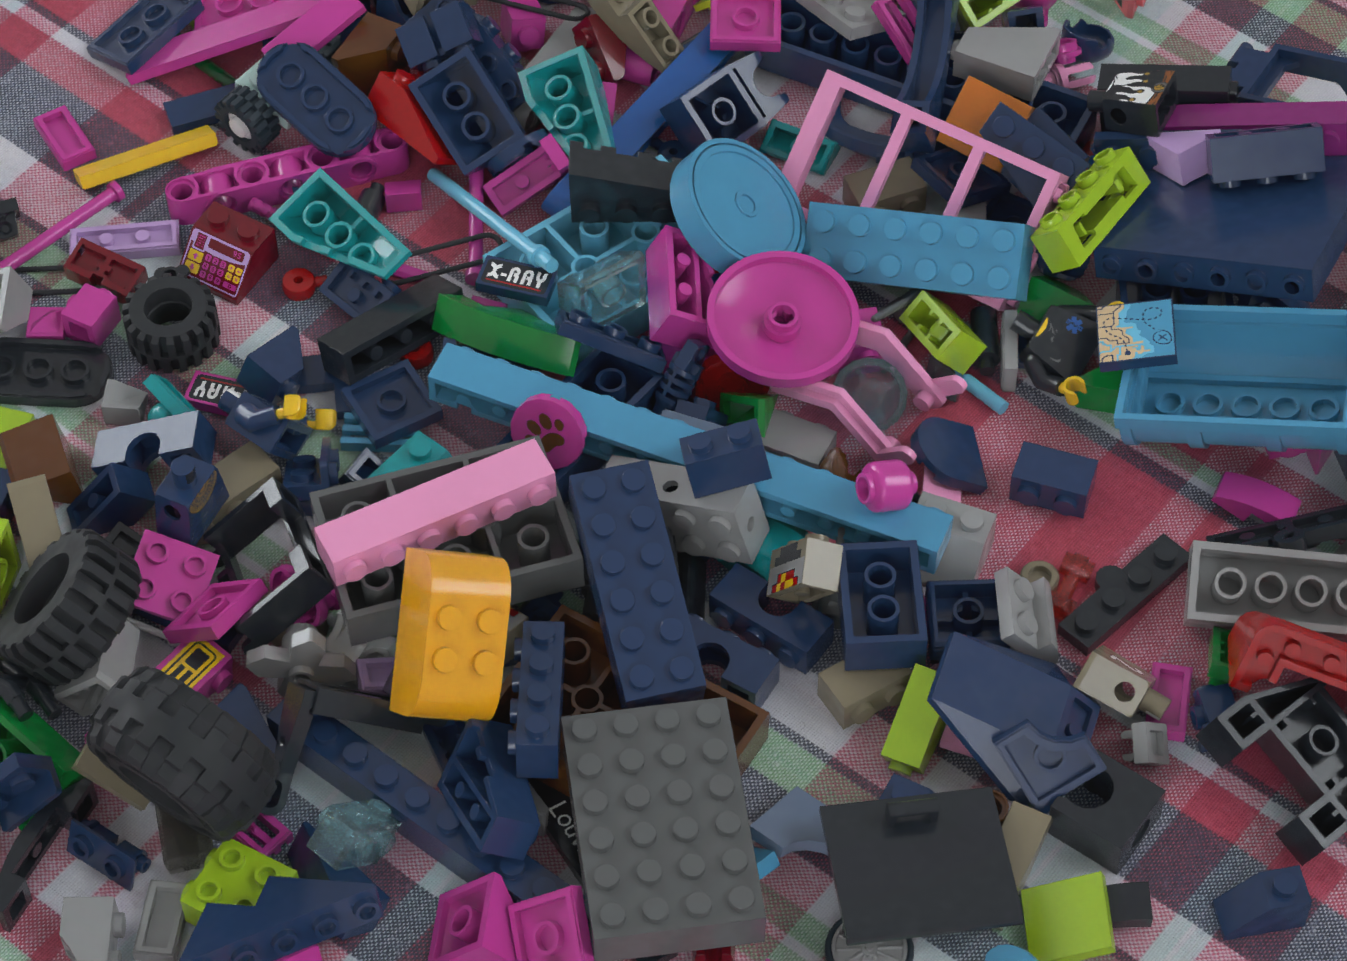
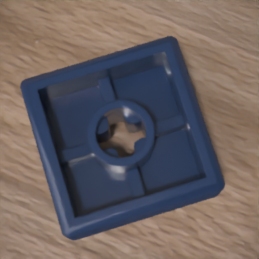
M995 579L926 582V615L931 660H941L949 634L952 632H958L1010 649V645L1001 640Z

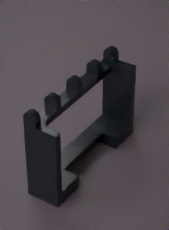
M271 477L203 535L204 540L216 549L212 553L220 555L216 568L225 566V569L217 576L218 583L244 580L236 555L278 519H283L294 549L288 553L295 573L255 607L253 606L234 624L238 634L248 637L242 643V650L245 655L249 650L262 645H268L335 589L328 570L317 551L315 538L298 497L274 477Z

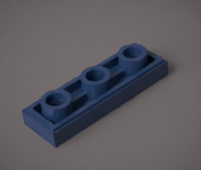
M563 309L558 311L554 320L557 334L662 374L667 360L661 348V343L652 341L649 336L642 335L640 339L630 336L625 328L612 322H607L605 326L594 322L588 313L579 309H571V312Z

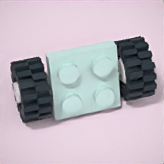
M339 34L318 51L331 64V57L342 45V42L339 40L341 38ZM260 60L235 81V88L223 97L214 108L217 111L215 117L220 120L218 122L219 126L226 129V136H231L236 146L241 144L244 151L247 152L249 150L252 154L259 153L279 136L281 126L286 130L292 127L272 106L266 103L267 101L258 90L256 81Z

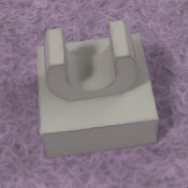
M1146 721L1131 723L1132 730H1126L1121 733V739L1133 740L1134 752L1122 755L1124 761L1148 766L1170 764L1166 724Z

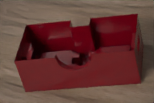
M82 237L63 265L67 279L82 286L85 283L94 287L99 285L112 292L121 304H126L125 298L128 293H135L134 287L140 282L145 284L148 278L145 266Z

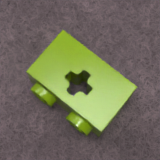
M924 290L919 293L899 317L938 361L962 375L987 348L949 305Z

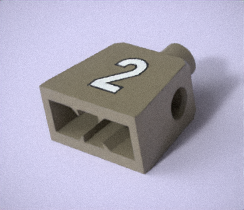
M1104 645L1092 651L1073 684L1078 690L1130 718L1141 710L1160 721L1172 701L1152 689L1157 680L1155 676ZM1123 682L1133 685L1135 689L1134 696H1129L1124 692Z

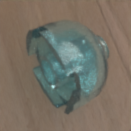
M866 357L854 360L840 370L834 382L835 386L844 388L881 431L887 430L895 424L906 409L908 389L905 378L896 366L884 359Z

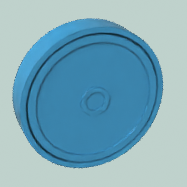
M715 138L702 143L676 166L670 182V201L676 222L694 251L716 271L722 274L739 260L761 252H802L806 240V223L800 201L785 175L760 151L734 139Z

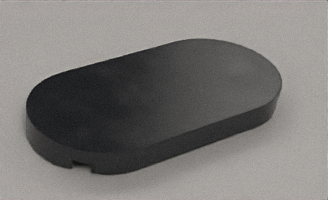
M0 337V404L66 408L83 407L100 400L104 396L107 379L114 380V369L110 357L103 352L101 347L94 343L75 340Z

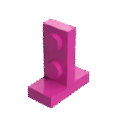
M551 133L539 141L542 145L541 147L482 186L503 218L564 178L569 172V159Z

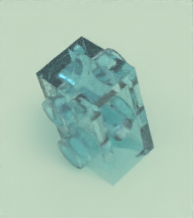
M372 798L332 804L326 807L316 820L318 827L306 846L336 871L377 864L380 858L386 855L396 842L394 835L402 823L391 815V808L378 799Z

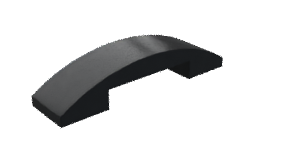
M84 778L63 790L58 797L31 818L13 843L0 872V923L3 930L10 933L32 901L26 881L61 830L65 828L70 831V824L73 818L79 822L88 819L98 804L97 794L91 780Z

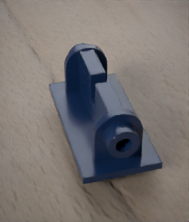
M73 818L70 824L66 851L128 891L133 890L135 873L140 872L143 874L151 865L148 853L126 840L116 845L115 843L118 842L119 835L101 825L96 819H84L79 822Z

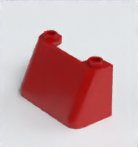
M1258 611L1246 612L1235 622L1228 636L1230 687L1249 693L1252 684L1260 679L1268 678L1269 682L1276 684L1283 669L1287 668L1347 691V643Z

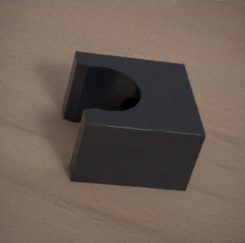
M1096 749L1106 764L1107 769L1086 781L1083 785L1088 791L1099 795L1105 801V804L1096 808H1083L1073 804L1066 797L1058 796L1050 806L1049 816H1052L1053 821L1048 833L1117 875L1161 817L1166 790Z

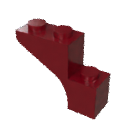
M597 13L585 17L572 28L575 44L577 47L583 45L595 61L602 82L615 83L623 78L625 74L627 45L616 36Z

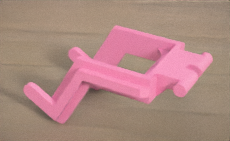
M860 320L856 345L876 350L915 395L913 403L918 409L922 411L938 409L946 402V396L962 394L967 388V382L958 375L932 379L889 328ZM822 381L795 388L770 386L772 392L831 410L875 461L900 459L907 465H910L917 457L910 447L901 445L892 436H885L844 388Z

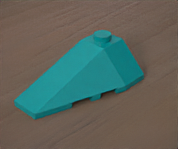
M583 45L518 72L525 101L568 157L570 140L583 142V148L600 151L601 145L615 148L606 93L599 69Z
M321 168L269 218L293 243L385 280L412 255V252Z

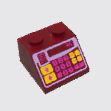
M214 201L193 224L180 265L189 267L190 274L187 276V279L192 277L199 279L201 285L206 284L212 294L238 306L279 258L275 229Z

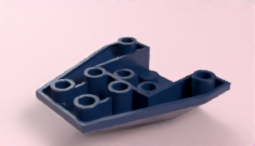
M958 632L949 634L927 698L929 704L1006 798L1011 802L1016 801L1030 808H1033L1032 804L993 745L992 739L1028 719L1038 730L1049 735L1072 736L1085 731L1091 741L1101 709L1095 698L1073 686L1076 678L1057 664ZM1053 802L1038 811L1047 814Z

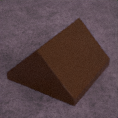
M53 413L0 434V447L11 483L45 474L52 501L71 504L83 492L69 444Z

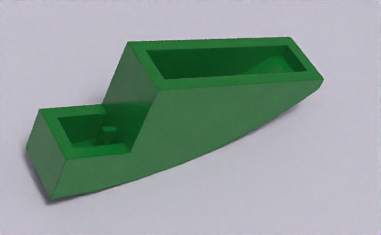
M439 293L432 330L448 338L455 339V341L507 360L574 377L581 343L557 334L555 326L522 309L483 306L464 295Z

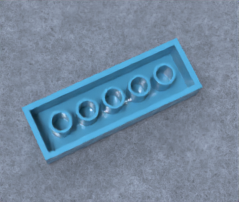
M810 201L803 254L826 263L836 270L846 282L1026 302L1034 246L1030 237L1035 232L1036 227L1020 223Z

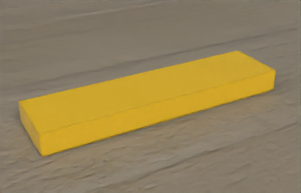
M208 125L75 168L73 172L78 184L82 189L86 190L217 146L219 143L216 133Z

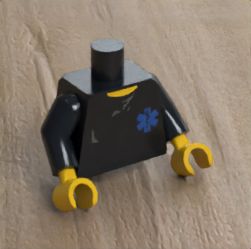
M1114 301V302H1111L1109 305L1124 304V303L1121 302V301ZM1051 305L1040 321L1025 311L1020 310L1010 330L1028 340L1019 358L1024 363V368L1032 383L1039 390L1060 397L1065 396L1066 402L1071 406L1077 405L1079 400L1075 391H1080L1083 394L1087 393L1085 382L1080 376L1098 346L1096 307L1098 306Z

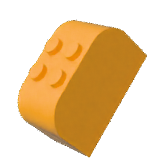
M406 547L390 711L406 717L468 721L470 718L490 721L493 718L501 694L511 603V576L505 559L485 554Z

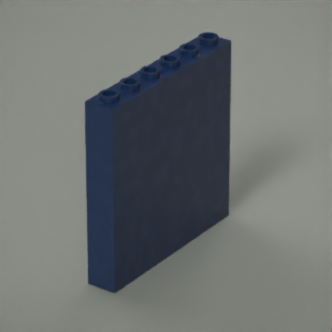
M1347 155L1325 156L1326 171L1316 172V177L1312 179L1294 180L1293 175L1278 176L1279 181L1270 184H1257L1256 179L1241 180V186L1233 188H1219V183H1212L1208 173L1182 186L1156 170H1144L1151 183L1093 251L1096 278L1314 302L1347 244Z

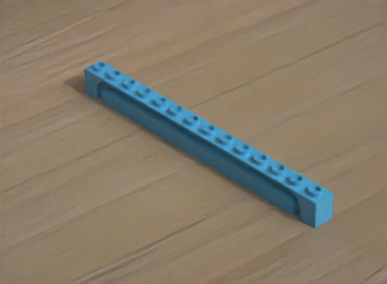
M448 342L428 375L430 400L458 409L460 404L471 408V414L511 427L510 422L515 410L530 396L546 393L552 394L550 397H555L558 400L562 397L571 402L581 413L587 426L586 445L583 453L609 461L611 455L685 466L679 438L705 432V430L690 426L682 420H672L655 414L647 408L635 407L617 401L609 395H600L582 389L574 383H565L547 377L539 371H530L512 365L504 359H495L477 353L469 347H460ZM766 452L772 479L754 483L765 516L816 534L826 535L833 540H837L838 528L844 527L845 534L843 539L845 543L917 540L920 570L935 574L951 538L954 516L938 508L926 507L915 502H911L903 510L874 513L859 501L855 488L856 482L836 476L825 469H815L798 463L790 457H780Z

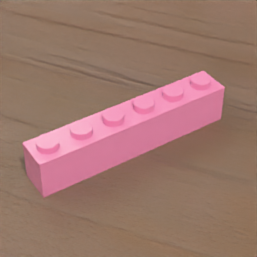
M534 438L315 527L317 551L337 587L347 582H355L376 570L399 564L405 559L406 547L435 549L444 542L459 536L470 535L478 528L495 521L506 520L517 512L546 503L551 498L557 496L556 474Z

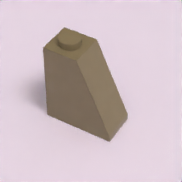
M45 474L6 484L29 569L39 554L42 555L47 550V547L53 541H58L62 535Z

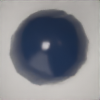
M1066 19L1064 21L1061 38H1076L1078 46L1082 48V54L1075 56L1076 62L1096 63L1109 57L1112 53L1115 39L1109 29L1097 24H1087L1083 19H1080L1073 27L1070 26L1069 20Z

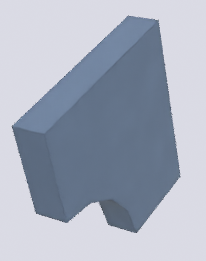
M796 786L750 825L752 840L768 850L775 851L776 856L779 858L791 852L805 850L823 853L828 856L819 814V807L826 805Z

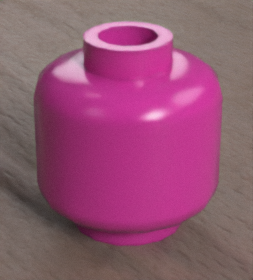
M900 459L867 463L856 478L855 488L859 501L865 504L872 512L879 513L906 509L912 502L913 495L917 492L918 482L915 473L909 469L905 462Z

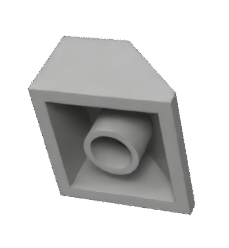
M923 491L917 504L938 508L954 517L951 538L935 574L920 570L922 586L926 587L927 581L978 579L994 542L997 514Z

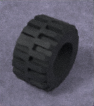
M164 273L163 277L156 278L152 276L147 278V283L143 284L140 282L134 287L135 293L129 292L125 298L126 304L122 306V319L128 345L133 357L136 356L137 362L142 366L148 364L149 369L156 372L160 368L164 370V373H172L175 369H180V372L188 371V367L191 365L197 367L203 364L202 358L209 359L213 355V348H217L220 342L219 335H221L215 299L206 284L201 285L200 280L195 277L187 279V274L178 273L177 276H171V273ZM169 321H181L173 325H162Z

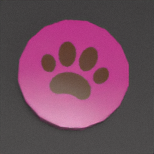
M546 393L530 396L515 410L510 422L513 441L539 435L552 468L559 469L569 466L580 456L585 447L587 426L581 413L571 402L562 397L558 400L555 397H550L552 394Z

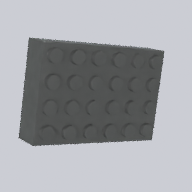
M537 435L310 492L309 496L315 527L534 438L546 456L540 436ZM557 484V496L551 498L546 503L540 506L529 507L513 514L506 520L495 521L478 528L470 535L459 536L433 549L485 554L505 559L511 576L510 605L585 586L583 556ZM405 559L397 565L386 566L365 575L358 581L347 582L338 587L331 577L351 646L397 635Z
M726 697L561 717L562 747L594 961H619L765 942L766 913Z

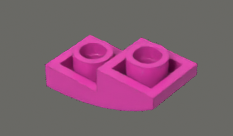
M1227 471L1221 476L1211 500L1243 522L1253 514L1265 523L1296 516L1302 502L1290 493L1267 482Z

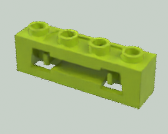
M1129 146L1117 150L1107 148L1099 152L1093 158L1094 163L1075 179L1077 183L1074 187L1059 197L1057 200L1059 204L1056 208L1040 219V226L1030 238L1052 274L1080 267L1151 183ZM1106 196L1104 200L1099 201L1101 197ZM1082 217L1078 223L1074 224L1078 218ZM1089 235H1091V236L1088 238V240L1082 245V243L1084 242V240H1085Z

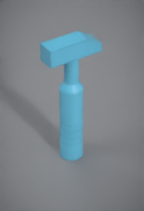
M955 371L956 375L962 377L967 382L966 390L999 415H1002L1007 410L1009 403L971 374L964 373L962 375Z

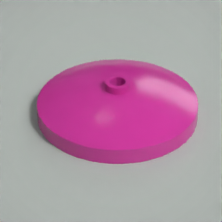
M791 251L761 252L734 263L715 282L709 295L706 311L708 337L721 360L730 369L750 381L778 388L807 386L819 382L836 372L850 357L857 341L860 325L859 306L852 289L845 279L826 263L809 255Z

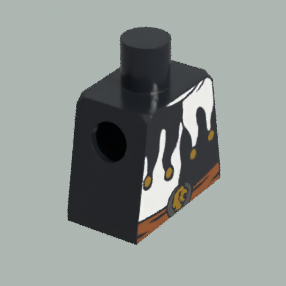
M1175 70L1118 73L1107 90H1090L1087 96L1088 110L1090 112H1103L1105 127L1109 131L1160 137L1179 103Z

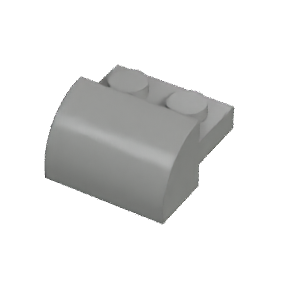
M1009 567L994 572L1001 640L1010 645L1011 650L1056 664L1059 653L1051 586L1048 580L1042 577L1030 583L1028 579L1021 577Z

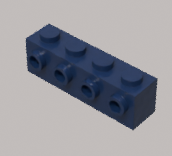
M524 621L523 637H515L514 662H521V667L513 668L512 692L519 693L518 699L511 698L510 723L517 724L516 730H508V755H516V778L559 779L565 669V622Z

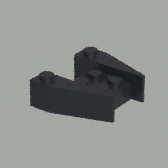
M1311 677L1243 696L1195 735L1221 768L1256 741L1309 806L1275 833L1301 866L1320 854L1347 832V715L1324 688L1327 683Z

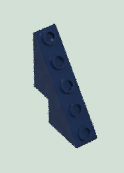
M269 876L255 906L207 903L179 961L277 960L382 918L384 913L376 884Z

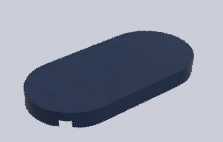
M296 42L297 44L288 45L283 43L271 48L262 57L257 68V87L261 96L267 101L266 103L272 106L282 118L323 154L332 157H347L364 149L372 140L377 127V115L369 98L310 45Z

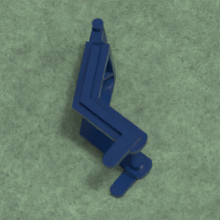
M1243 42L1227 63V66L1232 67V81L1239 82L1238 103L1284 102L1267 97L1285 72L1338 83L1347 95V58L1277 43H1275L1270 52L1254 50L1250 43Z

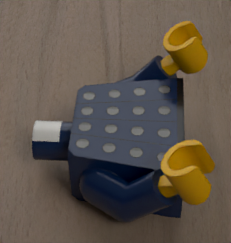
M228 389L223 393L218 403V407L229 414L225 421L226 425L268 453L288 460L298 456L313 430H332L336 426L337 412L333 409H315V421H309L308 417H305L307 399L295 394L285 395L284 406L280 408L278 405H274L253 393L244 391L240 395L236 391Z

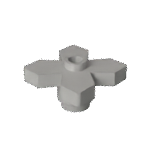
M296 623L289 626L286 634L282 637V648L262 645L246 652V667L258 677L278 678L277 692L285 697L288 682L297 683L298 678L334 685H342L356 679V663L345 654L325 653L326 638L318 632L315 626L308 623Z

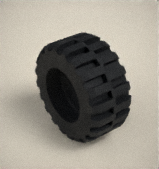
M78 528L61 535L58 541H53L47 547V550L42 555L39 554L33 561V565L28 571L24 572L19 579L20 582L16 589H13L8 597L9 601L3 607L0 614L1 655L48 686L66 685L71 682V679L81 677L87 668H92L98 662V658L103 652H107L114 638L123 630L127 617L131 616L135 607V599L140 594L141 589L139 585L142 583L138 563L92 529Z

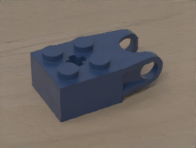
M756 51L713 72L659 109L688 155L702 143L715 138H729L744 142L768 125L767 123L788 103L790 99L785 92L770 97L762 94L755 86L753 79L754 70L763 59L760 51Z

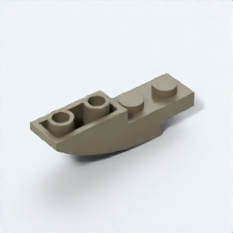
M587 0L597 15L623 43L663 73L684 50V47L652 0Z

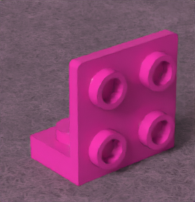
M145 529L134 557L142 576V583L139 585L141 590L139 597L135 599L134 608L173 621L209 587L220 555Z

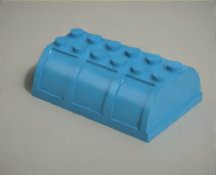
M1173 304L1178 364L1123 370L1113 419L1115 429H1119L1121 439L1125 445H1140L1141 442L1188 444L1190 448L1204 449L1209 448L1210 445L1266 447L1270 452H1286L1288 448L1335 450L1338 451L1339 455H1347V310Z

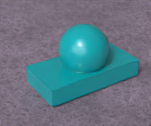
M151 373L143 382L148 390L160 401V403L151 408L148 413V421L196 411L192 404L168 379Z

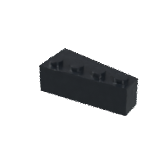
M570 140L568 174L572 223L676 222L670 201V182L676 166L683 159L672 157L668 162L659 161L651 153L639 151L637 157L616 154V148L602 145L600 151L583 148V142Z

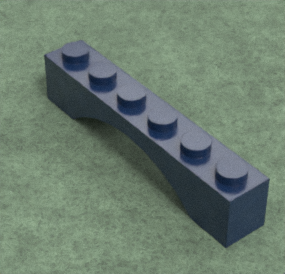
M917 0L913 50L905 82L896 100L940 119L960 0ZM893 111L891 135L901 115ZM914 120L900 152L934 153L938 130Z

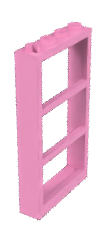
M827 69L782 170V173L790 182L798 197L845 90H848L901 114L860 207L875 208L914 120L973 146L944 210V216H958L986 152L1047 179L1027 221V225L1036 227V230L1040 226V219L1056 208L1059 204L1057 200L1064 193L1068 192L1070 187L1067 184L1069 176ZM802 207L805 221H807L809 209ZM1035 245L1033 246L1030 273L1034 269L1038 260V253H1036L1037 248ZM967 295L999 311L1009 310L1010 307L1014 308L1019 302Z

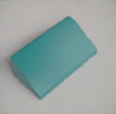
M772 118L759 151L786 162L800 132V128ZM824 137L810 171L824 176L838 155L841 146L837 142Z

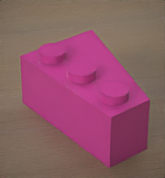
M665 225L646 250L650 340L682 349L688 339H700L710 346L707 356H712L717 353L708 337L706 311L709 295L714 286L712 276L715 274L714 270L694 251L679 228Z

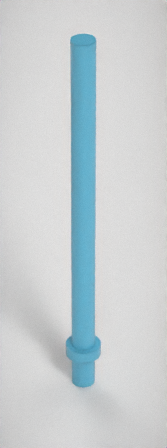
M432 168L428 171L427 178L429 181L524 253L530 264L537 268L542 267L548 273H553L557 270L559 263L551 256L548 248L542 244H535L439 169Z

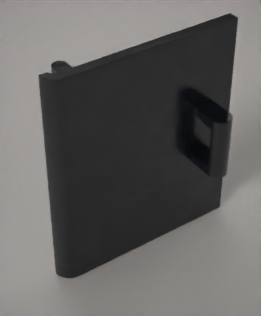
M992 787L819 807L843 922L842 935L846 938L847 946L1023 925L1022 907Z

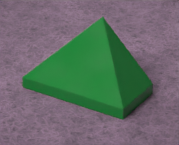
M720 393V412L729 416L726 426L756 418L761 436L765 437L779 394Z

